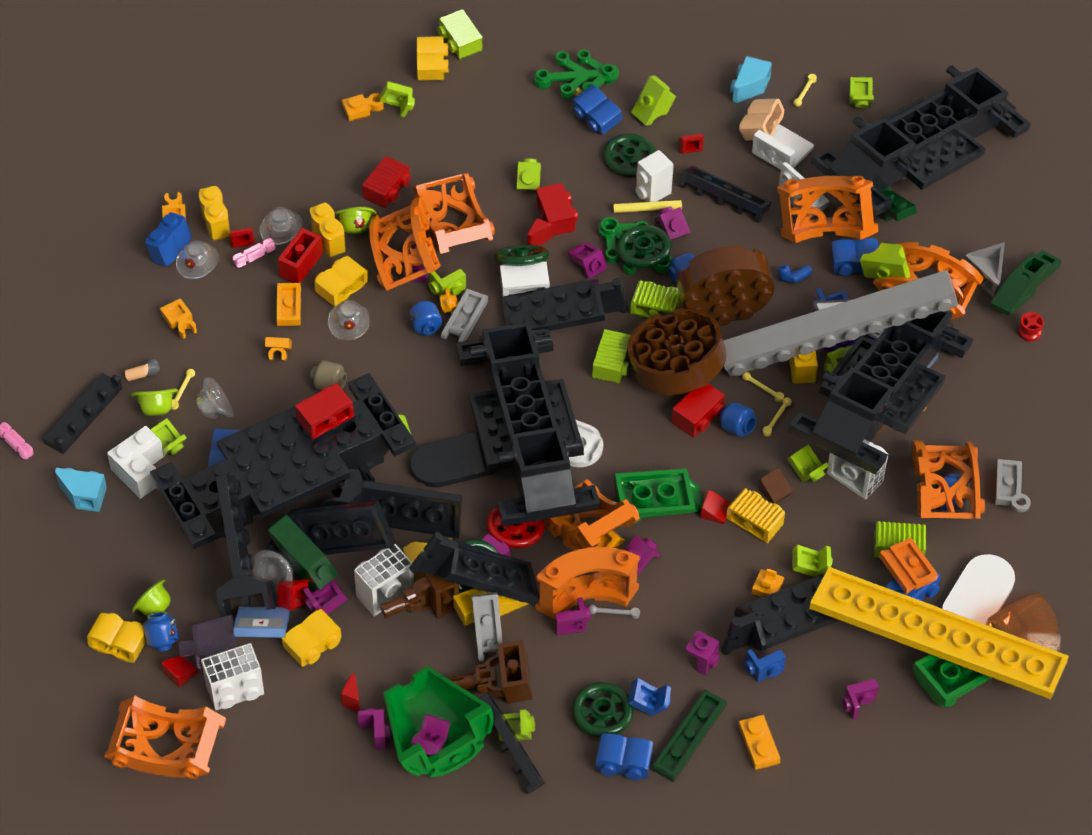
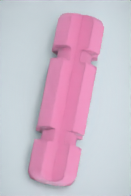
M267 238L261 241L262 244L257 243L243 250L242 254L239 252L233 255V263L237 268L246 265V262L250 263L264 256L265 252L268 254L276 249L274 241L271 238Z
M2 422L0 424V437L5 438L4 441L16 452H19L23 459L31 457L34 454L33 448L28 443H25V440L14 429H11L12 427L8 423Z

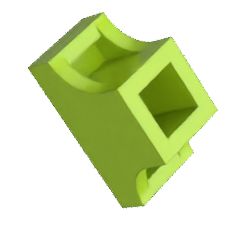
M650 76L631 113L643 124L651 125L657 117L667 115L676 96L669 91L670 88L657 76Z
M881 243L877 250L872 253L863 254L860 259L864 277L880 279L888 278V276L910 278L902 245Z

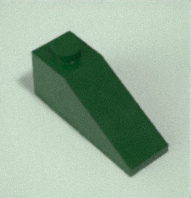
M283 515L266 529L299 579L308 580L309 590H321L338 576V573L325 554L287 515Z

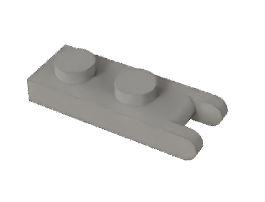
M466 289L443 329L441 338L446 340L451 333L460 337L458 343L465 342L487 305L488 296Z
M497 592L471 595L479 663H484L483 653L498 651L497 644L503 643Z

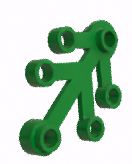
M580 50L577 53V61L594 69L586 70L571 61L567 52L560 51L556 53V64L564 66L571 71L549 73L546 69H540L534 74V85L539 89H547L553 81L573 80L570 84H563L560 88V95L568 99L573 96L575 90L582 84L583 92L592 84L599 88L603 84L614 83L619 77V69L613 64L603 65L590 57L588 50ZM596 78L593 82H586L588 79Z
M613 217L604 218L598 226V232L602 237L606 238V261L616 263L619 260L615 239L618 240L624 232L633 227L648 225V223L639 221L637 223L620 224ZM655 237L654 239H652V240L655 242V244H657L658 242H660V241H656V240H659V238H657V237ZM626 245V250H633L632 245ZM669 255L662 263L653 266L654 269L661 274L667 273V267L670 266L672 257ZM623 263V272L626 275H634L636 273V267L627 268L629 265Z

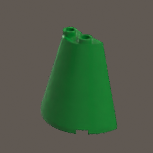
M428 666L413 674L410 683L406 685L398 683L383 692L398 759L408 772L416 776L428 774L430 777H437L461 768L485 745L483 740L486 734H491L493 727L491 707ZM427 714L450 721L446 744L435 755H426L420 743L411 747L412 739L422 729L424 717Z

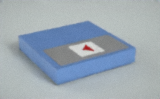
M239 607L234 625V636L284 638L290 610L282 607H276L271 610H266L265 607Z

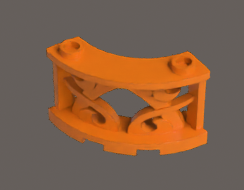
M468 173L412 186L415 198L423 195L432 215L429 221L430 229L426 230L428 237L433 239V246L438 253L449 252L448 247L485 238L487 241H493L492 235H495L494 225L492 221L489 222L488 218L481 211L473 191L475 190L473 177H469ZM459 180L463 187V192L457 193L454 185L451 189V196L446 194V183ZM442 184V192L426 190V188ZM440 204H443L441 211L437 212L433 210L434 208H438L440 210ZM447 206L467 215L466 220L459 228L451 223L439 222L446 216Z
M819 176L785 181V184L777 187V192L780 195L783 222L781 237L798 243L806 239L821 237L823 232L835 231L836 236H848L859 240L877 233L878 224L874 223L871 197L873 182L864 179L863 176ZM825 192L835 196L844 204L835 210L833 217L826 218L823 211L816 207H811L817 198ZM851 193H855V194H858V193H859V195H860V204H853L854 202L857 201L858 195L854 196V195H852ZM801 194V198H794V203L801 207L791 208L790 197ZM845 212L847 217H840V214ZM798 214L796 222L793 224L792 215ZM812 214L818 216V219L810 220Z
M423 195L414 198L411 205L382 218H379L378 215L373 216L368 225L372 252L379 272L377 279L380 285L385 287L386 291L431 273L441 266L432 239L426 237V230L430 229L429 221L432 215ZM399 228L405 232H413L404 242L403 253L387 246L390 238ZM413 244L417 245L415 249H411ZM402 263H404L406 276L394 281L391 269L396 267V272L400 275L403 270ZM411 265L425 266V268L413 273Z
M918 242L896 243L903 246L910 278L888 276V278L883 279L875 278L873 284L877 289L881 291L919 279L914 272L927 268L935 269L937 273L947 270L953 281L956 296L959 299V306L948 310L953 313L951 320L963 317L977 285L981 284L984 279L979 271L963 258L959 261L950 256V251L934 245H931L930 248L918 246Z
M912 440L911 464L913 465L915 476L921 477V482L917 483L918 517L980 519V513H984L985 501L980 499L978 449L973 446L971 441H965V446L925 445L922 440ZM944 462L956 467L963 473L962 477L950 488L943 477L931 473L941 469ZM938 484L939 488L934 489L932 485ZM955 498V502L960 508H963L962 499H968L971 507L970 512H955L952 499ZM946 504L948 512H931L932 509Z
M586 479L574 488L590 486L595 484H592L588 479ZM595 485L600 501V510L543 520L545 528L554 538L560 536L564 540L563 545L576 551L578 549L596 547L600 543L598 540L600 537L619 526L628 527L636 523L640 519L637 508L630 504L627 499L621 502L609 500L600 493ZM580 518H601L589 526L586 522L581 524Z
M609 547L584 548L564 554L549 563L537 575V581L540 582V600L535 605V610L555 620L556 613H561L576 606L577 598L580 597L583 600L594 598L595 601H608L626 607L639 589L637 569L640 557L625 550ZM599 571L595 574L576 577L584 573Z
M136 696L120 703L118 720L108 750L104 755L105 758L112 761L113 765L168 777L197 779L198 776L209 774L208 761L217 731L224 727L225 717L206 706L199 709H179L178 714L165 712L166 707L147 702ZM129 717L132 718L134 729L126 728ZM149 725H154L158 728L151 731ZM168 729L174 730L177 740L183 745L174 752L160 757L152 749L147 739H156L161 737ZM183 731H189L186 733L187 737L182 735ZM123 735L137 738L128 739L125 742L127 747L131 746L134 748L132 752L120 747Z

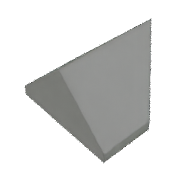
M1005 242L968 253L964 259L984 277L979 286L992 298L995 297L1000 286Z

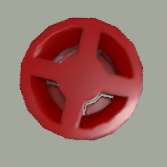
M1036 312L1023 314L1018 328L1019 336L1029 342L1038 340L1041 337L1044 325L1043 317Z

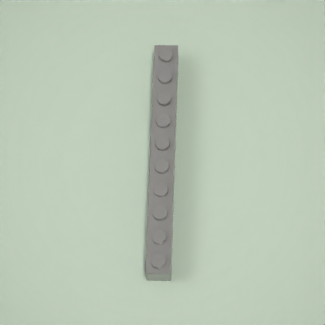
M945 270L723 340L726 349L724 368L730 377L743 375L745 372L757 368L762 369L776 362L787 361L799 354H810L815 350L832 347L843 341L855 340L859 336L877 333L891 326H900L907 321L917 318L922 319L939 311H948L952 307L959 306L953 281L948 271Z

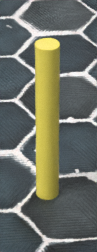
M682 201L613 204V212L659 211L672 206L673 210L679 207L682 209Z

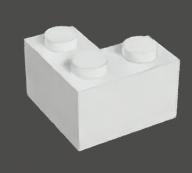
M145 426L107 452L110 469L140 499L157 488L150 477V471L156 469L153 464L164 457L161 440Z

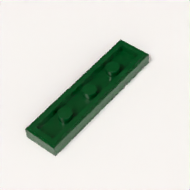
M704 689L653 763L651 770L674 783L726 707L727 701Z

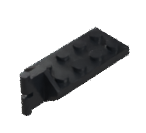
M596 278L502 296L506 326L529 322L532 331L545 328L553 331L605 321V314L617 311L626 313L628 311L620 278H615L612 282L599 284V280Z
M378 500L291 510L287 514L325 555L392 548L396 543ZM272 539L267 545L266 550L268 553L274 554L275 551H279V548Z
M439 532L433 535L424 547V551L420 552L409 567L410 571L414 574L422 571L456 584H462L490 593L497 592L499 596L515 599L520 602L536 605L540 600L530 562L448 539Z
M824 574L736 607L735 617L731 619L721 652L729 655L732 650L745 645L761 652L840 621L809 609L810 602Z

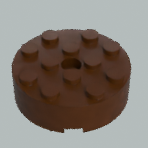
M725 246L706 251L691 259L689 266L685 270H680L676 279L682 308L706 312L718 322L719 326H726L731 321L752 318L753 314L761 310L771 300L775 288L765 255L756 249L753 251L744 250L743 246Z
M688 308L673 309L674 313L660 316V313L648 318L633 331L628 340L627 349L634 376L642 387L655 393L671 396L705 387L719 374L726 361L725 344L718 322L706 312Z

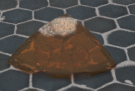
M1040 593L1022 598L987 619V626L1057 652L1060 649V631L1056 616L1047 600Z

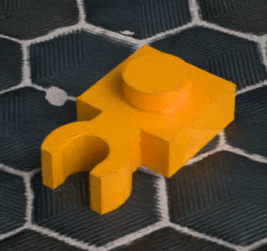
M373 93L368 98H364L363 94L343 99L342 106L348 120L352 121L370 116V110L381 111L384 109L383 102H378L379 93Z
M177 192V198L174 200L169 199V194L165 193L162 219L172 212L183 215L186 220L185 204H182L181 193Z
M181 298L160 308L161 315L171 329L178 327L181 338H186L185 329H191L194 334L197 333L196 324L192 321V313Z

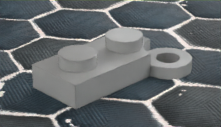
M997 459L995 505L1010 506L1011 504V507L1017 512H1025L1030 508V498L1025 494H1021L1022 461ZM1018 500H1021L1025 503V505L1021 506L1018 505L1016 502Z

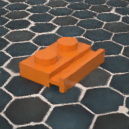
M911 537L891 546L886 551H880V559L905 594H908L913 589L917 590L930 584L938 578L937 572Z

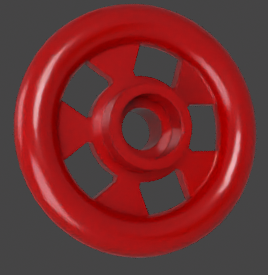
M498 506L494 507L486 518L488 534L499 542L503 541L509 548L513 549L527 548L534 545L541 539L545 530L544 520L503 526L504 532H499L496 527L501 526L502 522ZM528 526L535 527L533 533L527 532ZM511 535H512V536H520V535H521V538H522V539H513V538H511Z

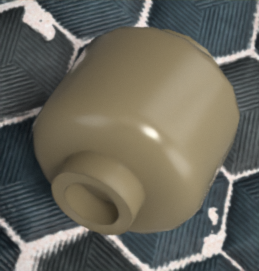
M322 360L318 366H313L310 379H313L315 389L322 390L337 383L343 390L347 381V373L342 365Z

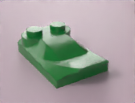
M687 468L615 473L614 489L616 502L627 499L630 504L637 508L640 519L636 523L646 517L684 514L702 510L703 504L699 485L689 477Z
M931 654L915 662L913 666L918 683L931 699L941 707L953 706L957 698L992 679L990 676Z

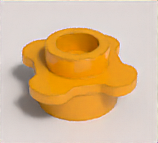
M449 288L446 289V294L440 295L443 312H451L452 315L458 305L456 295H451Z

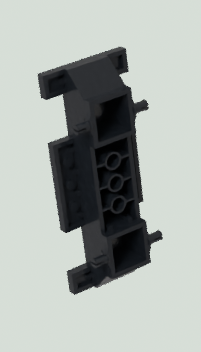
M951 65L947 68L946 73L951 75L954 80L946 83L944 91L927 100L922 97L876 122L867 123L857 115L852 123L858 126L860 130L852 134L850 142L842 152L836 155L831 149L827 148L813 156L811 164L825 176H863L864 179L872 181L871 197L873 217L890 209L892 201L880 192L883 189L907 177L923 190L984 156L986 149L974 140L976 137L999 126L1015 138L1028 131L1031 123L1015 111L1016 107L1007 100L1009 92L976 67L967 72H960ZM851 193V194L854 195V196L858 195V199H857L856 202H857L858 204H860V195H859V193H858V194Z
M939 311L922 319L917 318L907 321L900 326L885 328L875 342L860 336L831 373L826 371L822 378L824 382L820 387L819 393L827 396L829 400L819 420L799 412L790 423L788 432L876 475L886 462L888 454L868 444L883 424L906 435L944 384L946 378L945 375L927 366L940 349L963 358L971 348L974 339L953 328L954 325L951 322L953 313L950 311Z
M526 322L482 330L483 335L479 336L478 340L456 343L460 366L484 363L491 391L469 394L488 471L512 467L518 486L520 498L498 501L502 526L600 510V501L595 485L573 488L569 457L584 455V447L564 379L545 381L542 374L539 353L553 351V342L549 328L532 331L530 323Z
M365 374L348 382V388L357 400L353 402L354 417L313 440L297 421L294 406L217 441V447L225 460L182 479L173 462L150 471V477L159 490L163 501L193 549L218 538L226 537L216 482L217 476L234 475L236 480L240 481L242 494L238 496L240 505L243 504L245 508L246 519H243V525L246 526L254 522L253 516L260 514L261 518L349 478V469L359 470L364 481L375 482V478H373L370 470L384 462V456L389 450L395 457L416 447V441L371 374Z

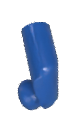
M781 265L777 270L780 280L791 283H799L813 274L809 265H805L796 271H791L788 265Z

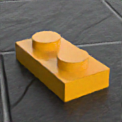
M277 283V326L301 325V283Z
M764 715L739 721V729L755 770L780 764L781 758Z

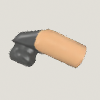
M149 359L144 365L125 370V376L128 381L155 376L160 371L159 362L156 359Z

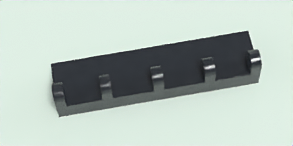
M693 165L683 171L679 184L682 188H685L687 183L698 187L697 195L703 196L705 191L718 196L717 204L722 205L725 200L738 206L737 213L742 214L744 209L756 214L755 221L758 223L762 220L763 214L769 210L772 202Z
M102 373L43 437L44 444L64 454L122 390L121 379L117 375L109 377Z
M485 693L479 699L491 707L493 712L492 730L497 729L505 742L499 749L501 753L510 750L518 763L512 771L515 775L523 771L530 783L524 790L526 794H530L544 785L545 782L494 698Z

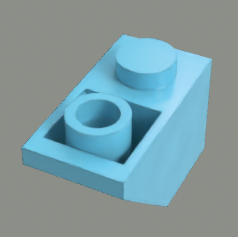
M746 56L744 63L739 64L736 75L738 77L737 80L733 79L731 84L732 102L738 103L763 94L770 79L772 63Z
M56 468L55 474L58 486L75 509L100 512L107 489L104 474H99L95 471H77L72 468Z

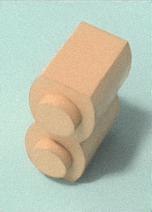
M756 99L751 103L747 115L744 116L739 125L740 133L745 141H752L754 134L758 130L773 137L776 125L781 122L784 115V108L780 99Z

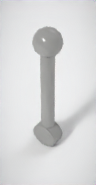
M595 605L589 606L590 614H595L596 612L630 615L634 619L640 616V610L636 607L631 610L599 608Z

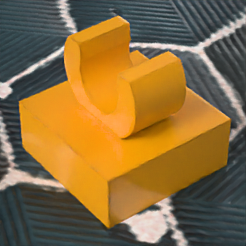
M266 337L265 347L270 349L268 352L269 359L273 360L274 353L280 351L282 353V361H286L287 352L285 350H291L292 340L289 338Z
M767 568L765 571L761 569L753 585L752 594L764 597L780 591L784 583V577L777 575V572Z

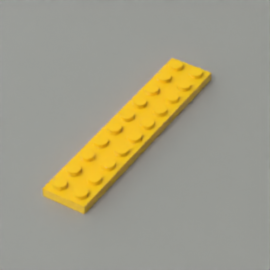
M831 567L827 569L810 602L809 609L1048 699L1052 698L1069 657L1063 653Z

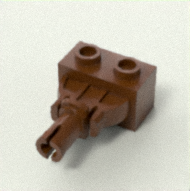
M423 572V577L412 584L411 587L402 589L399 597L381 603L380 610L386 619L404 610L408 613H413L416 610L432 609L438 619L456 611L453 606V596L459 594V584Z
M523 640L497 644L498 654L489 658L484 664L475 665L476 668L472 673L451 676L452 682L465 690L477 688L480 694L490 693L496 697H506L507 703L533 699L528 655Z

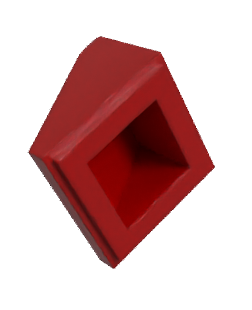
M704 135L681 136L678 140L680 153L703 151Z
M536 219L527 233V245L540 246L552 238V224Z
M252 227L229 231L232 248L255 244Z
M708 490L702 506L701 518L725 524L727 509L731 502L717 493Z
M301 579L278 583V606L292 611L305 605L306 602L304 600L308 597L303 589L308 587V580Z
M183 655L173 657L161 663L162 672L179 688L199 672Z
M352 673L341 691V701L343 707L358 712L360 707L356 674Z

